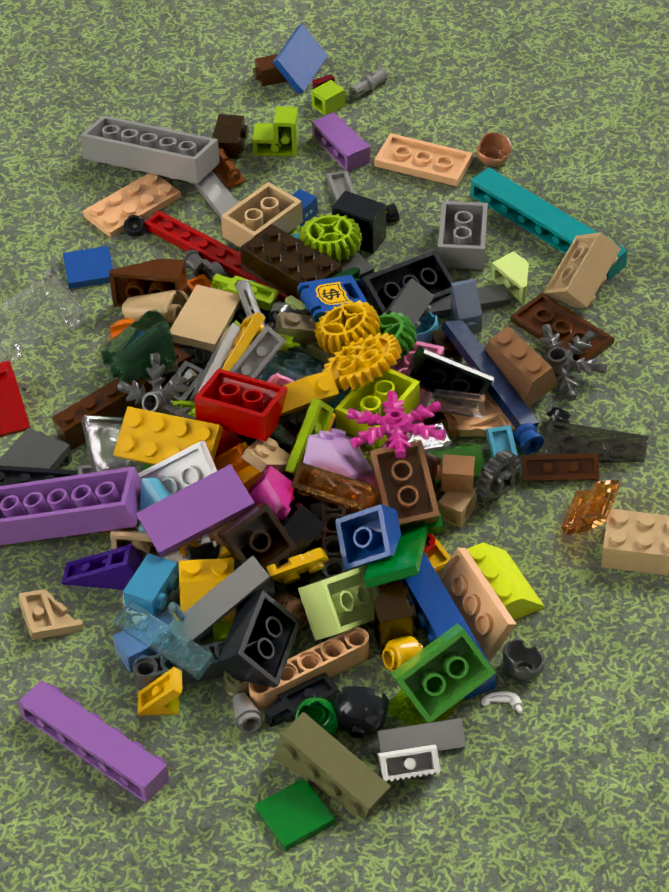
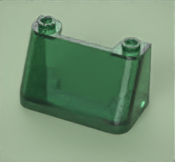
M157 309L145 312L104 346L105 350L101 351L103 364L109 366L112 378H117L118 382L124 381L128 383L133 380L149 378L150 376L146 369L147 367L152 368L150 354L153 353L160 354L159 366L165 365L163 374L179 371L169 324Z

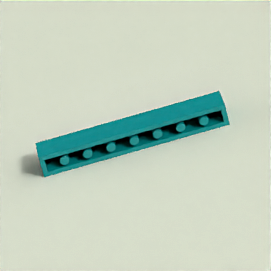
M490 167L471 179V197L481 203H488L489 208L566 254L577 235L598 233ZM619 246L621 250L617 255L616 263L610 267L606 274L607 280L626 267L628 250L622 246Z

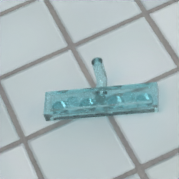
M129 601L113 621L114 624L199 680L215 660V657L212 653L178 632L186 621V615L176 602H171L168 605V611L174 618L167 625L140 606Z

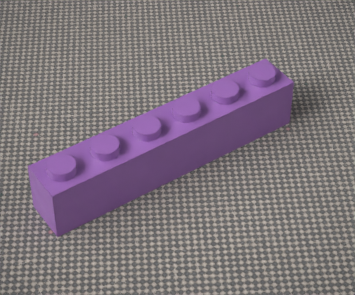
M41 680L18 701L21 716L145 803L169 781L168 766L161 757L153 756L147 752L139 742L129 740L120 729L112 728L104 723L98 714H91L85 710L77 700H71L63 695L61 690L55 685L50 686Z

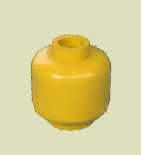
M409 635L392 639L387 642L382 652L383 663L387 669L393 672L424 649V647L416 638Z

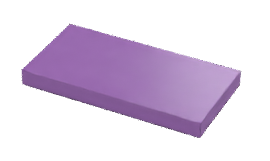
M230 464L137 512L136 515L159 556L163 557L243 515L254 507L255 503Z

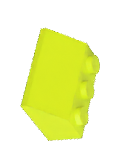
M484 542L467 548V551L513 620L544 608V604L506 550Z

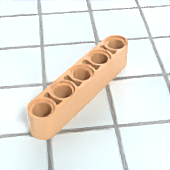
M352 628L288 659L277 687L273 688L249 683L250 699L257 709H267L273 706V702L278 699L279 694L324 672L330 678L363 662L369 656L368 632L363 628Z

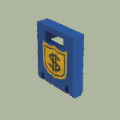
M352 275L302 282L297 286V291L315 322H319V317L326 315L325 311H331L333 306L338 307L342 302L344 304L349 303L351 300L354 303L358 300H361L362 303L367 302Z

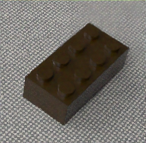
M273 224L240 247L241 269L288 297L292 295L301 302L303 301L297 291V286L300 283L331 278L342 272V264L323 253H319L318 250H314L309 245L305 246L304 242Z

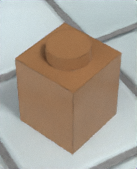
M444 454L443 465L437 466V480L442 481L441 491L473 493L475 456Z

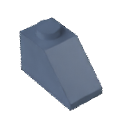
M475 279L451 283L450 317L452 321L463 320L473 334L482 331V310Z

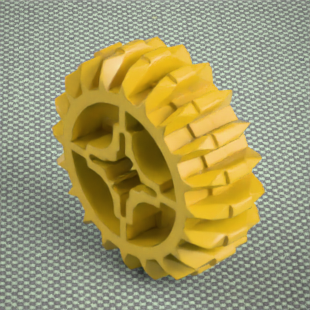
M351 300L347 304L342 302L338 307L333 306L331 311H325L326 315L319 317V322L315 324L316 329L314 330L319 347L326 353L334 355L335 352H340L343 346H350L351 341L356 343L360 337L366 339L370 334L374 337L380 333L379 328L381 324L373 306H370L368 302L362 303L361 300L355 303Z

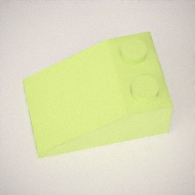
M368 564L298 588L315 641L340 634L374 620V600L379 595L380 590L378 586L366 588L364 576Z

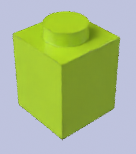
M332 80L311 90L312 107L324 116L333 113L345 106V89Z

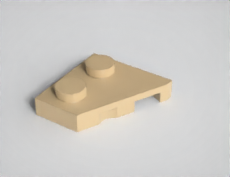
M268 438L266 442L256 440L244 451L241 458L262 473L270 466L283 473L291 455L281 449L275 440Z
M42 589L19 593L18 601L31 640L65 635L83 630L82 621L79 618L74 620L67 613L68 609L62 603L55 601L54 597L47 590Z

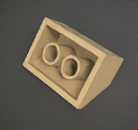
M601 232L577 235L543 294L574 308H587L595 300V293L605 282L606 274L610 267L616 263L617 255L621 248Z

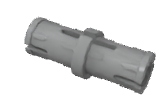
M380 68L369 76H363L358 83L348 88V90H351L349 91L350 96L357 99L362 94L375 90L376 86L388 80L387 71Z

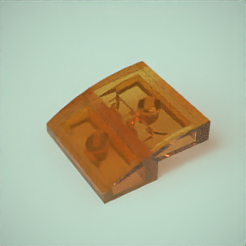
M596 481L591 490H577L561 526L564 534L588 531L603 524L607 520L621 485L620 481Z

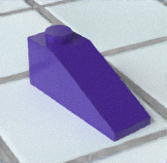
M132 544L74 560L66 564L61 583L63 585L123 590L143 562L144 557Z

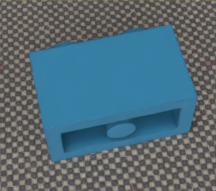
M148 553L123 591L125 609L155 619L158 612L165 608L172 590H176L179 586L177 563Z

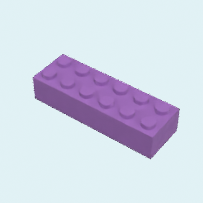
M127 467L0 486V545L136 527L138 521L136 513L140 511L142 480L135 467Z

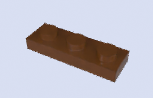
M599 453L522 455V482L599 480Z

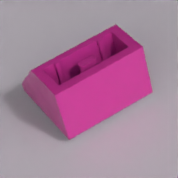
M270 466L248 490V493L255 505L259 502L267 503L276 517L282 521L291 510L289 505L295 497L293 495L295 483Z

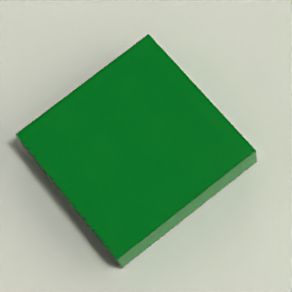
M305 778L255 804L256 812L285 851L335 824L334 816Z

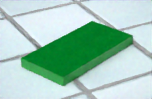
M426 522L401 528V537L394 556L368 564L364 576L366 588L418 575L428 534Z

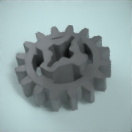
M503 449L501 453L497 452L494 458H490L489 463H485L482 466V473L478 475L480 479L475 484V487H477L475 491L477 497L486 503L492 504L495 499L498 500L502 494L504 495L506 490H510L515 483L513 481L517 477L515 474L520 469L518 466L520 460L517 455Z

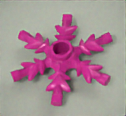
M389 391L387 393L388 402L381 403L386 408L383 410L386 413L385 416H380L378 412L373 415L367 409L363 413L350 408L347 413V418L357 419L356 423L368 424V426L380 425V427H370L368 431H360L358 433L359 437L350 439L351 446L354 449L366 442L372 445L377 437L381 440L382 435H386L387 441L391 442L388 449L395 448L396 458H405L406 451L404 447H411L408 442L409 437L407 433H413L415 437L419 434L425 440L433 437L444 441L446 437V431L435 430L437 428L435 425L427 426L424 423L412 424V422H422L426 418L434 417L433 412L436 413L441 410V405L438 401L431 403L425 408L423 405H420L416 411L411 409L410 414H405L403 412L405 408L402 407L404 401H397V393Z

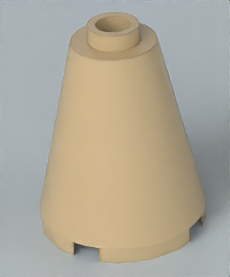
M171 290L129 297L122 305V313L125 319H134L143 327L166 335L187 302L188 296L184 291Z

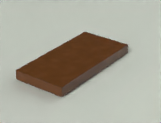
M543 293L510 316L512 323L537 339L545 338L541 327L549 324L553 335L556 333L560 334L557 342H562L560 347L568 350V343L573 345L575 336H579L581 339L589 330L595 333L596 338L587 343L592 345V347L581 350L583 354L573 355L575 361L584 357V361L596 358L614 344L615 340L609 334Z

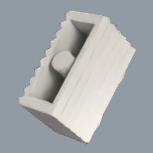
M436 745L377 753L380 776L386 782L388 780L393 781L394 779L399 780L400 778L404 780L405 777L410 779L411 776L416 778V776L439 774L441 771Z

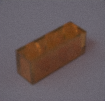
M302 462L299 463L291 487L301 495L353 512L374 507L380 495V492L371 484Z

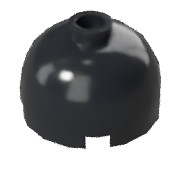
M362 686L344 687L340 694L337 691L334 692L333 708L337 715L338 727L349 733V736L353 738H364L366 735L377 732L384 725L388 713L389 699L385 694L382 693V697L374 695L375 689Z

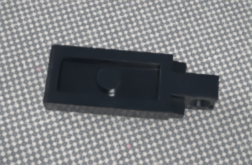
M324 672L279 694L278 699L273 702V706L264 710L265 721L270 727H274L284 720L286 723L294 721L298 705L307 698L321 697L332 702L334 692L337 691L340 694V690Z

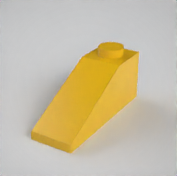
M331 370L283 385L288 388V392L280 416L309 408L313 398L328 403L336 397L339 391Z

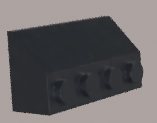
M434 249L366 275L357 282V285L369 305L373 306L378 316H381L401 288L412 278L434 295L431 301L450 294L451 283H454Z

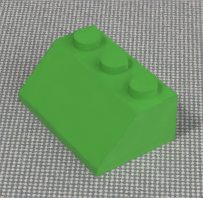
M455 624L390 674L425 721L430 723L496 674V672L465 629L459 624Z

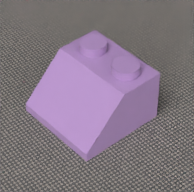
M332 428L329 432L319 431V434L309 435L302 466L346 480L371 475L372 471L360 447L354 449L351 446L350 439L353 437L346 436L345 431Z

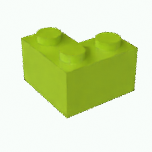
M276 106L273 123H255L252 138L253 156L297 157L299 145L298 107Z

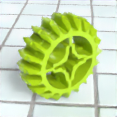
M329 213V215L323 216L320 214L318 218L312 217L311 221H305V225L301 227L298 239L304 242L305 246L309 245L314 250H318L319 253H323L340 263L343 259L349 260V256H355V253L360 250L362 235L359 225L355 223L354 219H349L347 215L341 217L339 213L336 215Z

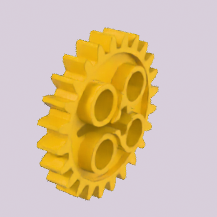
M378 333L374 337L370 334L366 339L360 337L358 342L351 341L350 346H343L340 352H335V357L328 359L329 363L324 364L325 369L322 372L331 370L338 390L342 388L345 391L350 386L353 390L359 384L363 387L367 381L374 382L375 377H382L384 371H390L389 366L397 364L396 360L401 358V346L393 334L389 336L388 333L383 335Z

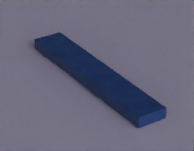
M463 320L444 321L441 327L466 363L494 377L487 391L515 429L525 423H532L537 428L540 422Z

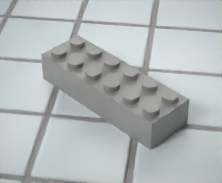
M103 115L80 135L83 159L92 160L96 163L111 164L114 167L129 168L133 171L161 175L170 179L184 180L192 184H198L220 163L218 139Z

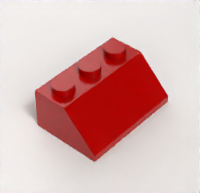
M218 368L194 397L196 420L218 424L223 427V430L266 442L278 425L288 388Z

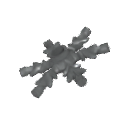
M549 324L541 327L545 338L541 337L539 340L546 345L542 348L549 352L546 356H542L539 351H537V354L553 368L555 376H559L557 378L558 383H560L558 392L564 390L567 400L574 401L577 396L573 388H577L579 385L571 380L575 377L568 374L570 369L575 368L579 374L582 369L590 376L593 375L592 371L603 374L607 372V364H595L597 359L584 361L585 357L577 361L573 359V355L583 354L581 350L592 347V345L587 343L596 338V335L589 330L581 339L579 336H575L573 345L568 343V350L560 347L562 342H557L560 337L559 333L553 335Z
M159 353L150 354L152 368L147 367L146 369L152 379L147 380L153 386L151 392L146 393L144 385L140 389L135 380L132 381V386L124 381H120L117 385L119 391L128 394L126 401L136 400L135 405L142 402L143 410L196 420V417L188 414L190 407L180 409L181 404L173 407L171 400L173 396L181 397L178 392L189 390L186 384L196 377V373L189 369L181 377L180 372H178L174 382L172 383L170 380L168 389L163 390L161 384L165 381V377L161 378L165 370V365L159 366Z

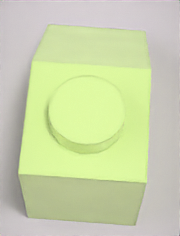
M513 251L492 263L491 279L497 284H504L508 293L520 303L526 302L529 263Z

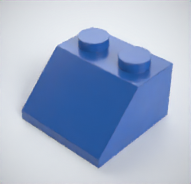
M380 504L335 519L345 571L394 556L401 537L397 510Z

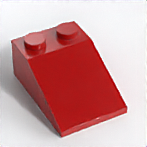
M10 360L0 363V437L30 428Z

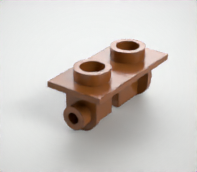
M218 148L220 163L213 169L216 176L227 189L245 183L246 179L228 155L226 156L225 151Z

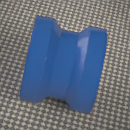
M532 423L520 425L513 433L514 441L520 445L521 451L526 455L540 450L544 444V438L541 434L537 433V429Z

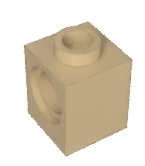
M446 492L438 502V507H441L442 520L461 528L476 507V492Z

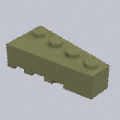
M305 712L280 735L273 758L343 805L353 816H359L365 820L386 798L391 786Z

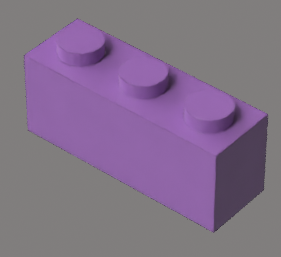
M334 112L312 121V137L345 170L349 172L370 163L371 149L369 144L364 142L356 131L352 130Z

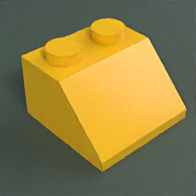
M234 558L179 561L181 615L235 571ZM236 608L219 622L233 621L236 615Z

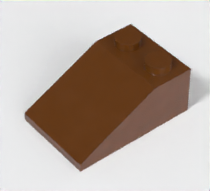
M160 258L109 271L113 307H122L129 297L180 290L188 295L185 260Z

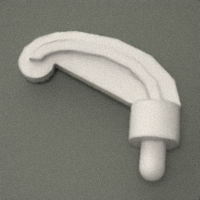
M509 691L490 693L481 701L484 707H488L490 702L510 703L513 710H517L518 713L523 711V703L520 697Z

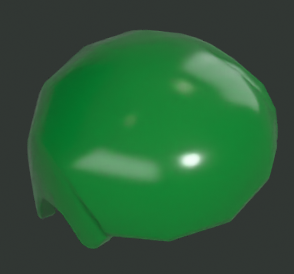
M321 697L307 698L298 705L295 720L305 712L330 735L333 736L336 733L339 723L333 704L330 701Z

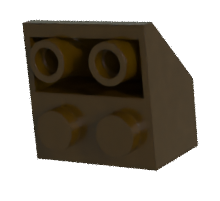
M401 580L387 583L374 600V635L381 655L387 642L392 639L408 635L416 638V629L413 622L417 620L415 607L413 604L409 605L408 587L406 584H402Z

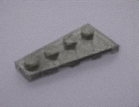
M549 420L541 455L599 453V463L645 462L649 436Z

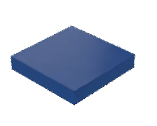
M108 246L63 253L69 289L110 283L109 271L113 269Z

